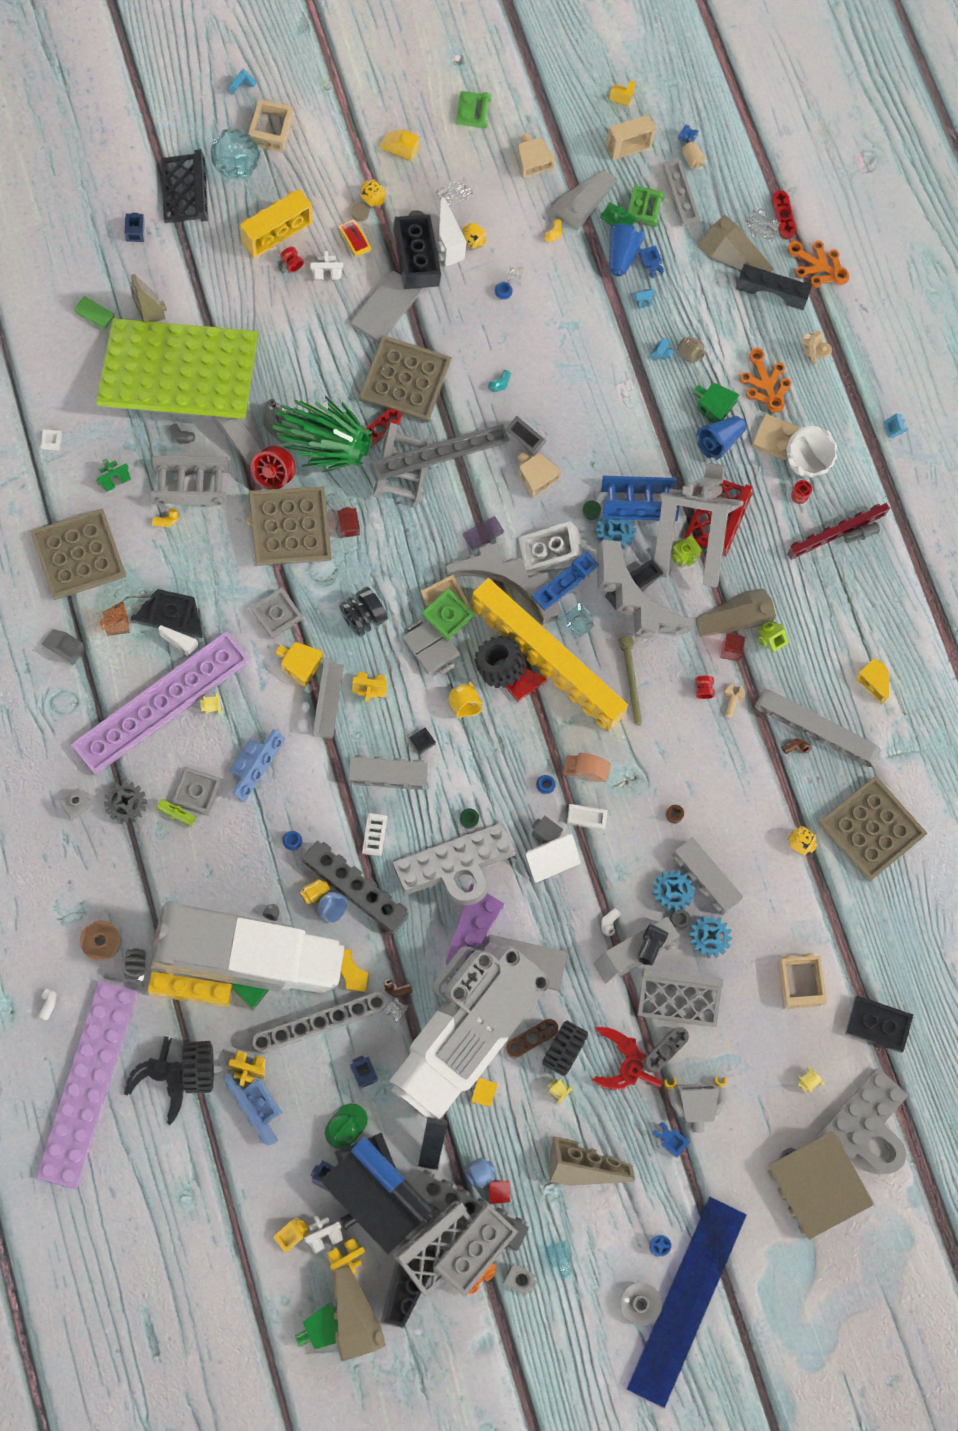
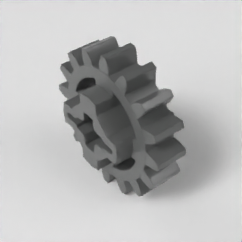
M123 781L122 786L116 783V789L109 788L111 794H105V798L108 801L104 802V806L108 807L106 809L107 814L112 813L110 815L112 820L117 817L119 824L122 820L128 824L130 819L136 822V816L142 818L141 811H146V807L143 804H147V799L144 798L146 796L145 792H140L141 787L139 785L134 788L133 782L128 786ZM118 794L116 801L113 802L115 796ZM127 800L128 805L125 806L123 801Z

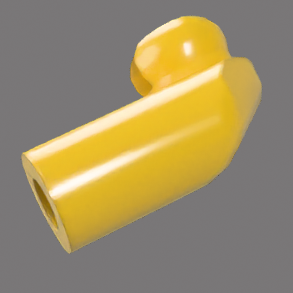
M560 219L553 220V229L545 233L544 238L547 242H554L562 236V221Z
M175 508L169 509L168 514L164 518L153 517L152 525L170 527L179 518L178 510Z

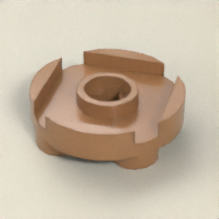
M99 920L83 929L80 936V945L88 958L94 961H105L112 959L118 952L121 945V937L113 924ZM100 936H104L103 939L106 941L105 944L98 946V943L95 942V939H99Z

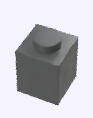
M545 815L541 820L538 818L532 825L534 829L532 836L543 844L559 838L563 832V828Z

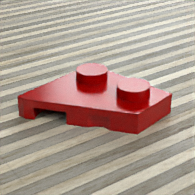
M526 668L524 669V675H520L521 679L514 681L512 686L510 684L507 685L506 689L518 703L546 683L547 679Z

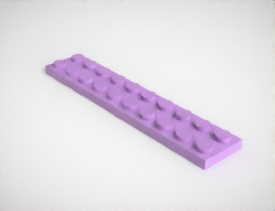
M226 631L77 739L71 746L92 773L97 775L248 664L250 659Z
M99 980L37 1173V1179L77 1190L137 999V990Z

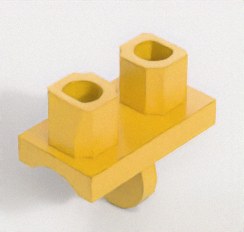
M358 672L357 676L353 677L352 693L366 696L365 702H369L370 697L386 698L388 682H386L385 675H375V680L367 679L368 674L366 672Z
M237 1050L228 1065L230 1070L237 1071L234 1074V1078L240 1080V1086L244 1087L246 1082L253 1083L254 1077L264 1079L266 1074L264 1069L265 1058L255 1056L253 1064L250 1065L245 1063L248 1056L247 1053Z
M351 1238L344 1243L349 1252L348 1254L341 1257L336 1247L327 1252L332 1271L347 1263L355 1276L358 1274L355 1268L362 1265L360 1259L353 1263L351 1260L365 1253L363 1246H359L354 1238Z

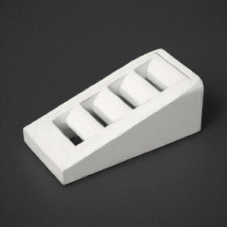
M164 626L158 628L160 636L187 657H190L198 648V641Z
M368 813L362 854L382 857L388 816ZM371 821L380 822L382 825L371 824ZM370 829L381 830V833L370 832ZM369 837L380 838V841L368 839ZM367 845L379 846V849L367 848Z

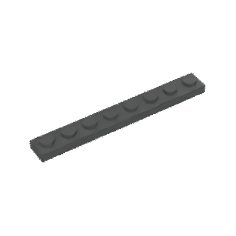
M501 424L376 460L369 465L377 482L508 443L510 440L504 425Z

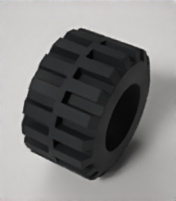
M502 636L497 638L491 637V640L484 641V645L478 647L479 651L475 653L476 658L474 659L475 666L484 682L492 687L494 685L495 688L500 686L506 688L509 684L512 686L514 681L521 679L520 675H524L526 659L514 639H510L508 636L504 638ZM507 658L504 663L494 666L500 659Z
M568 1020L563 1022L543 1058L542 1065L562 1076L567 1075L588 1038V1032Z
M211 1041L185 1042L183 1045L182 1079L183 1088L186 1093H210L213 1089L214 1055Z

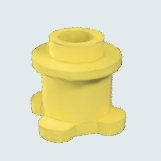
M215 692L216 696H203L204 700H200L201 711H206V715H208V712L214 711L222 714L218 692Z
M808 1066L809 1072L802 1077H798L800 1080L798 1085L804 1092L809 1091L812 1093V1089L819 1083L822 1086L825 1084L819 1075Z
M555 1078L548 1085L550 1089L548 1094L554 1095L558 1099V1104L573 1089L572 1086L568 1088L561 1081L562 1078L559 1080Z

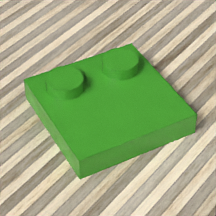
M449 588L421 614L447 641L475 616Z

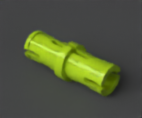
M162 798L157 804L156 810L167 814L172 820L180 821L190 828L196 820L195 815L186 812L181 806H175Z

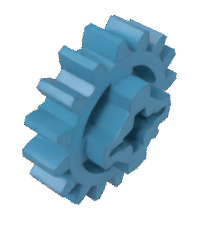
M602 515L600 521L597 522L596 534H599L597 540L621 542V548L625 550L626 544L630 546L631 540L635 539L637 528L633 527L635 522L622 519H603Z
M670 869L668 875L665 871L662 872V877L657 876V882L653 884L655 890H653L652 895L657 896L654 901L655 903L661 902L660 908L666 906L667 912L673 908L674 912L677 913L679 907L682 911L685 910V904L690 906V899H693L695 896L692 893L695 887L690 886L693 880H686L687 874L681 876L680 870L674 874L673 870ZM661 888H662V890L664 891V894H665L664 897H663V895H662V893H661Z
M711 915L709 920L706 916H703L702 922L697 919L696 925L691 927V930L694 932L689 934V937L693 938L690 941V945L695 944L696 946L694 952L700 950V956H703L705 953L707 954V959H710L712 954L715 958H718L719 952L722 955L725 954L724 948L729 949L731 945L728 942L732 940V937L728 936L731 933V929L726 930L725 928L728 923H720L721 917L717 921L714 920V915ZM698 932L701 934L700 941L698 939ZM716 933L713 939L705 941L708 935ZM721 933L723 934V942L720 940Z

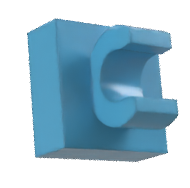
M653 289L632 293L633 300H638V308H643L642 302L644 300L647 301L648 306H652L650 297H654Z
M665 337L658 341L649 357L654 361L660 357L665 361L668 357L671 358L674 351L668 348L670 341Z
M899 413L884 421L888 438H895L907 431L904 425L905 420Z

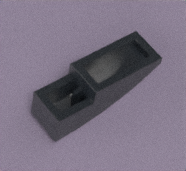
M651 559L631 572L630 575L640 590L644 591L661 577L663 572ZM616 591L607 592L605 597L616 609Z

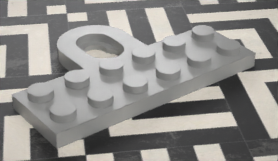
M499 823L394 861L392 864L405 895L443 882L450 898L455 903L473 905L481 901L488 890L487 881L481 868L516 855V851L503 824ZM461 875H470L474 879V888L471 892H464L461 888L457 887L455 880Z
M877 1068L814 1141L834 1130L850 1161L858 1156L875 1172L892 1174L904 1165L906 1149L903 1142L884 1123L908 1097V1094L880 1068ZM879 1137L885 1142L886 1148L890 1152L889 1159L884 1160L881 1157L875 1156L870 1151L869 1142L871 1138Z

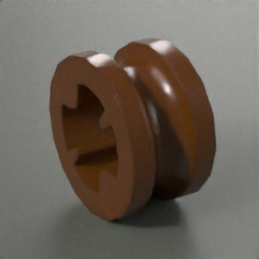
M676 804L671 805L666 812V818L670 823H679L684 817L683 808ZM672 810H676L675 812L678 811L680 813L678 815V818H675V816H671V813L673 812Z

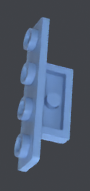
M272 730L264 744L249 739L229 770L233 775L241 778L233 791V794L240 801L245 802L285 741V738L277 730Z
M235 1073L225 1076L224 1080L228 1090L233 1092L237 1099V1104L247 1114L249 1123L258 1131L260 1140L267 1146L278 1142L268 1123L283 1112L261 1078L257 1079L247 1088L240 1086V1080L234 1078Z

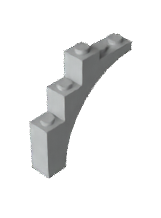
M602 540L596 547L597 563L599 564L597 567L598 589H604L607 592L616 591V611L627 615L634 613L636 635L652 637L658 630L660 632L674 631L678 634H686L694 627V619L678 616L666 611L640 590L627 570L622 556L621 542Z
M497 543L482 545L479 548L478 556L471 555L466 560H455L446 565V577L454 575V577L479 576L491 578L513 588L531 604L537 612L542 625L560 620L562 612L558 602L544 611L532 598L536 592L550 583L548 574L536 573L529 578L522 558H511L504 563Z

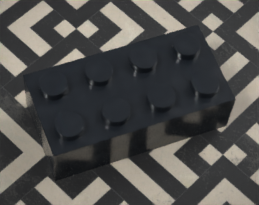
M430 214L395 217L393 232L403 288L439 287L441 269Z

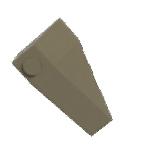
M345 1266L333 1271L334 1299L337 1300V1312H334L335 1320H338V1332L335 1333V1340L340 1360L346 1361L372 1353L386 1346L381 1325L350 1267Z

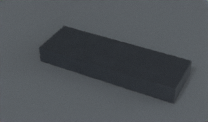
M427 1117L418 1162L419 1167L438 1170L448 1121Z

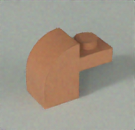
M578 753V755H567L563 774L566 776H583L591 782H607L611 764L605 759L592 754Z

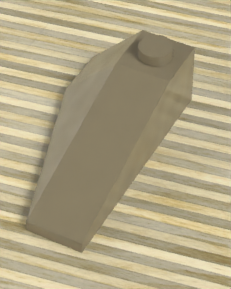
M725 214L712 225L698 245V248L715 261L718 259L729 267L733 266L742 270L743 264H747L769 272L774 270L772 265L739 226Z
M132 274L130 282L131 295L144 322H157L165 319L164 311H167L164 301H160L153 290L135 274Z
M763 588L742 593L698 617L696 624L700 637L763 626L770 620L774 621L776 613L771 597Z
M553 1137L548 1166L550 1182L571 1186L635 1181L634 1170L631 1164L612 1156L603 1157L597 1154V1150L593 1148L587 1150L578 1146L579 1142Z

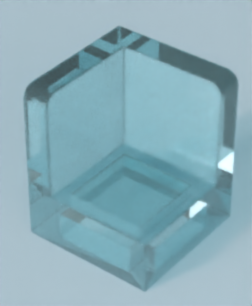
M580 603L566 614L567 626L579 637L594 627L592 614Z

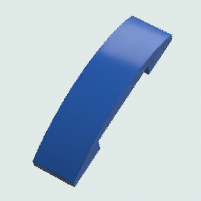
M586 551L548 585H545L536 592L532 598L544 611L582 582L599 564Z

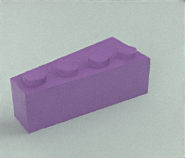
M470 884L468 892L473 890V884ZM486 893L485 897L478 903L463 906L446 959V965H448L461 947L469 946L477 950L479 949L503 910L505 903ZM471 951L466 954V960L472 954Z

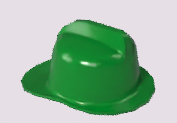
M352 1103L344 1105L330 1119L325 1127V1138L330 1146L342 1149L355 1142L366 1128L368 1122L367 1113L363 1107Z

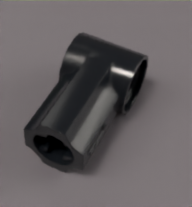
M651 923L648 925L642 938L644 941L636 957L640 963L650 966L654 964L659 949L664 945L668 937L667 931Z

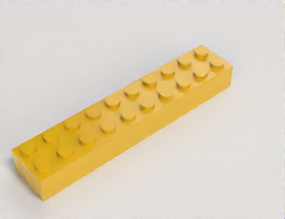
M487 578L473 592L471 601L473 612L486 619L487 625L498 630L499 635L503 638L508 636L510 639H514L522 653L527 657V661L533 666L536 665L544 677L554 681L556 688L566 692L568 698L574 704L578 703L587 716H592L596 720L600 728L606 729L609 732L624 717L628 704L491 579Z

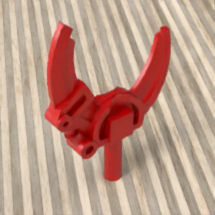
M595 1027L596 1032H599L601 1036L617 1044L616 1047L621 1054H625L626 1060L620 1066V1075L614 1077L595 1076V1078H592L593 1083L598 1086L600 1085L604 1089L608 1088L612 1091L618 1089L620 1091L626 1089V1087L628 1088L630 1085H635L637 1079L640 1078L658 1088L661 1087L662 1080L642 1071L643 1059L647 1054H644L638 1048L635 1038H629L623 1033L608 1027Z

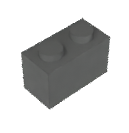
M518 416L505 429L508 434L533 455H536L547 442Z

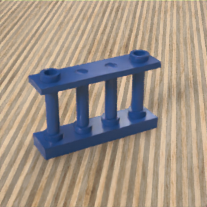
M603 475L601 492H608L609 499L604 500L603 519L660 521L662 502L653 501L652 494H669V490L676 487V478ZM615 492L626 493L627 501L616 500ZM634 493H645L646 501H635ZM677 505L675 521L678 520L679 505Z

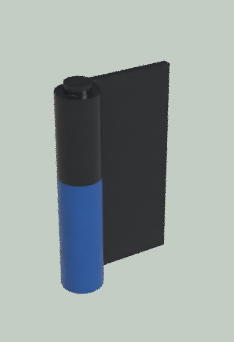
M366 1137L359 1141L351 1152L319 1181L387 1255L422 1222L427 1224L434 1216L432 1214L434 1209Z

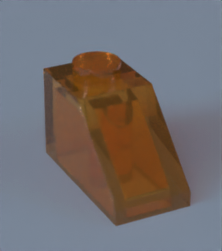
M120 602L103 611V619H100L101 629L106 631L107 636L130 633L128 614L124 602Z

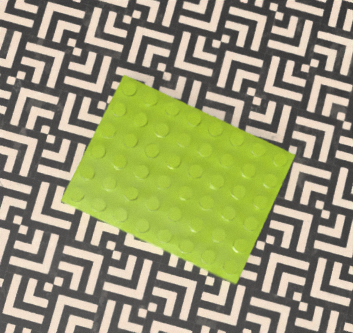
M113 318L96 404L97 406L246 419L258 343V331Z

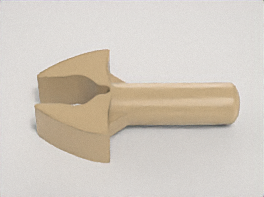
M732 683L724 692V695L729 697L725 713L727 718H732L737 700H744L745 698L742 685H740L739 693L736 695L733 692L735 683Z

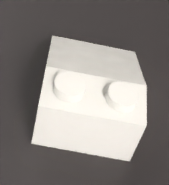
M445 197L441 198L437 253L439 261H443L446 267L465 260L466 240Z
M570 521L519 537L522 560L527 572L567 568L583 554L579 530Z

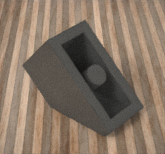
M55 629L51 631L42 643L43 646L73 665L85 651L81 641L67 632Z

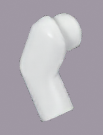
M616 908L611 910L601 920V931L605 936H612L615 933L613 922L621 916Z
M46 989L42 994V999L46 1000L39 1014V1017L44 1020H48L56 1001V993Z

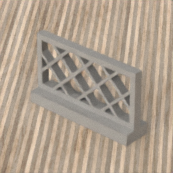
M643 968L637 1016L717 1027L723 979ZM646 981L655 982L659 989L652 995H649L645 989ZM669 984L674 985L679 991L671 998L663 990ZM688 987H693L698 995L689 1001L683 991ZM708 990L716 991L715 1000L709 1004L702 994ZM661 991L667 998V1001L658 1007L652 997ZM681 994L687 1003L678 1010L672 1000ZM698 997H701L707 1006L697 1012L691 1003ZM650 999L657 1009L651 1013H643V1004ZM670 1002L676 1012L671 1016H665L661 1008ZM689 1005L695 1012V1015L690 1019H685L680 1011ZM707 1008L713 1013L712 1022H706L700 1016ZM698 1016L701 1021L693 1019Z
M453 1202L392 1255L401 1264L425 1297L445 1279L434 1268L433 1272H423L424 1259L434 1260V1266L440 1259V1245L451 1246L455 1241V1233L464 1231L456 1229L457 1220L463 1216L467 1221L466 1227L472 1221V1218L466 1212V1208L461 1202ZM444 1231H451L450 1244L440 1243L441 1234ZM429 1244L436 1245L434 1257L425 1256V1248ZM413 1258L420 1259L419 1271H412L407 1263ZM422 1274L432 1275L431 1284L426 1289L421 1284Z

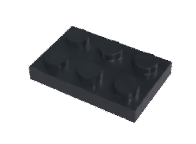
M857 995L854 999L845 1034L903 1053L914 1014Z

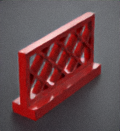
M723 480V483L720 484L722 486L721 494L725 493L727 499L743 501L742 506L731 511L727 516L729 518L726 523L722 556L726 557L753 495V486L745 484L744 487ZM735 489L740 492L738 496L730 498L727 491ZM696 510L684 540L693 531L700 529L703 536L694 538L698 545L708 547L709 533L705 534L702 527L711 524L710 511ZM706 513L709 520L700 524L698 517Z

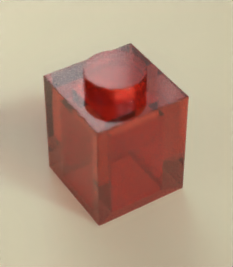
M345 507L339 510L338 522L341 538L360 536L356 508Z
M726 633L722 643L720 658L739 661L743 655L745 636Z

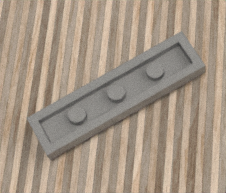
M681 160L663 162V169L682 226L700 223V216Z

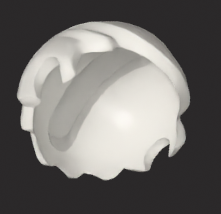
M806 426L796 431L789 439L786 449L788 464L791 469L802 477L807 476L810 478L827 473L829 468L834 465V460L837 459V443L831 436L832 433L829 430L823 431L817 426Z

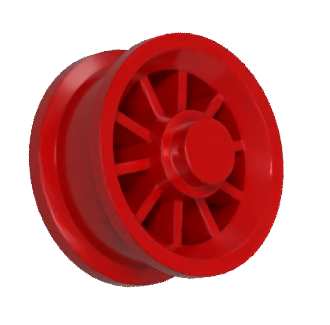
M268 446L252 459L251 474L256 483L266 490L281 489L295 476V461L292 455L280 446Z

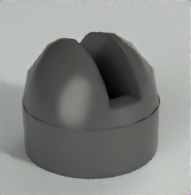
M269 904L264 909L262 915L269 920L277 921L280 914L279 908L275 904Z

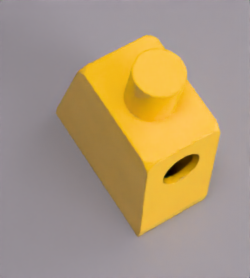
M294 642L290 649L280 645L275 655L283 659L281 669L305 688L324 659V652L298 642Z

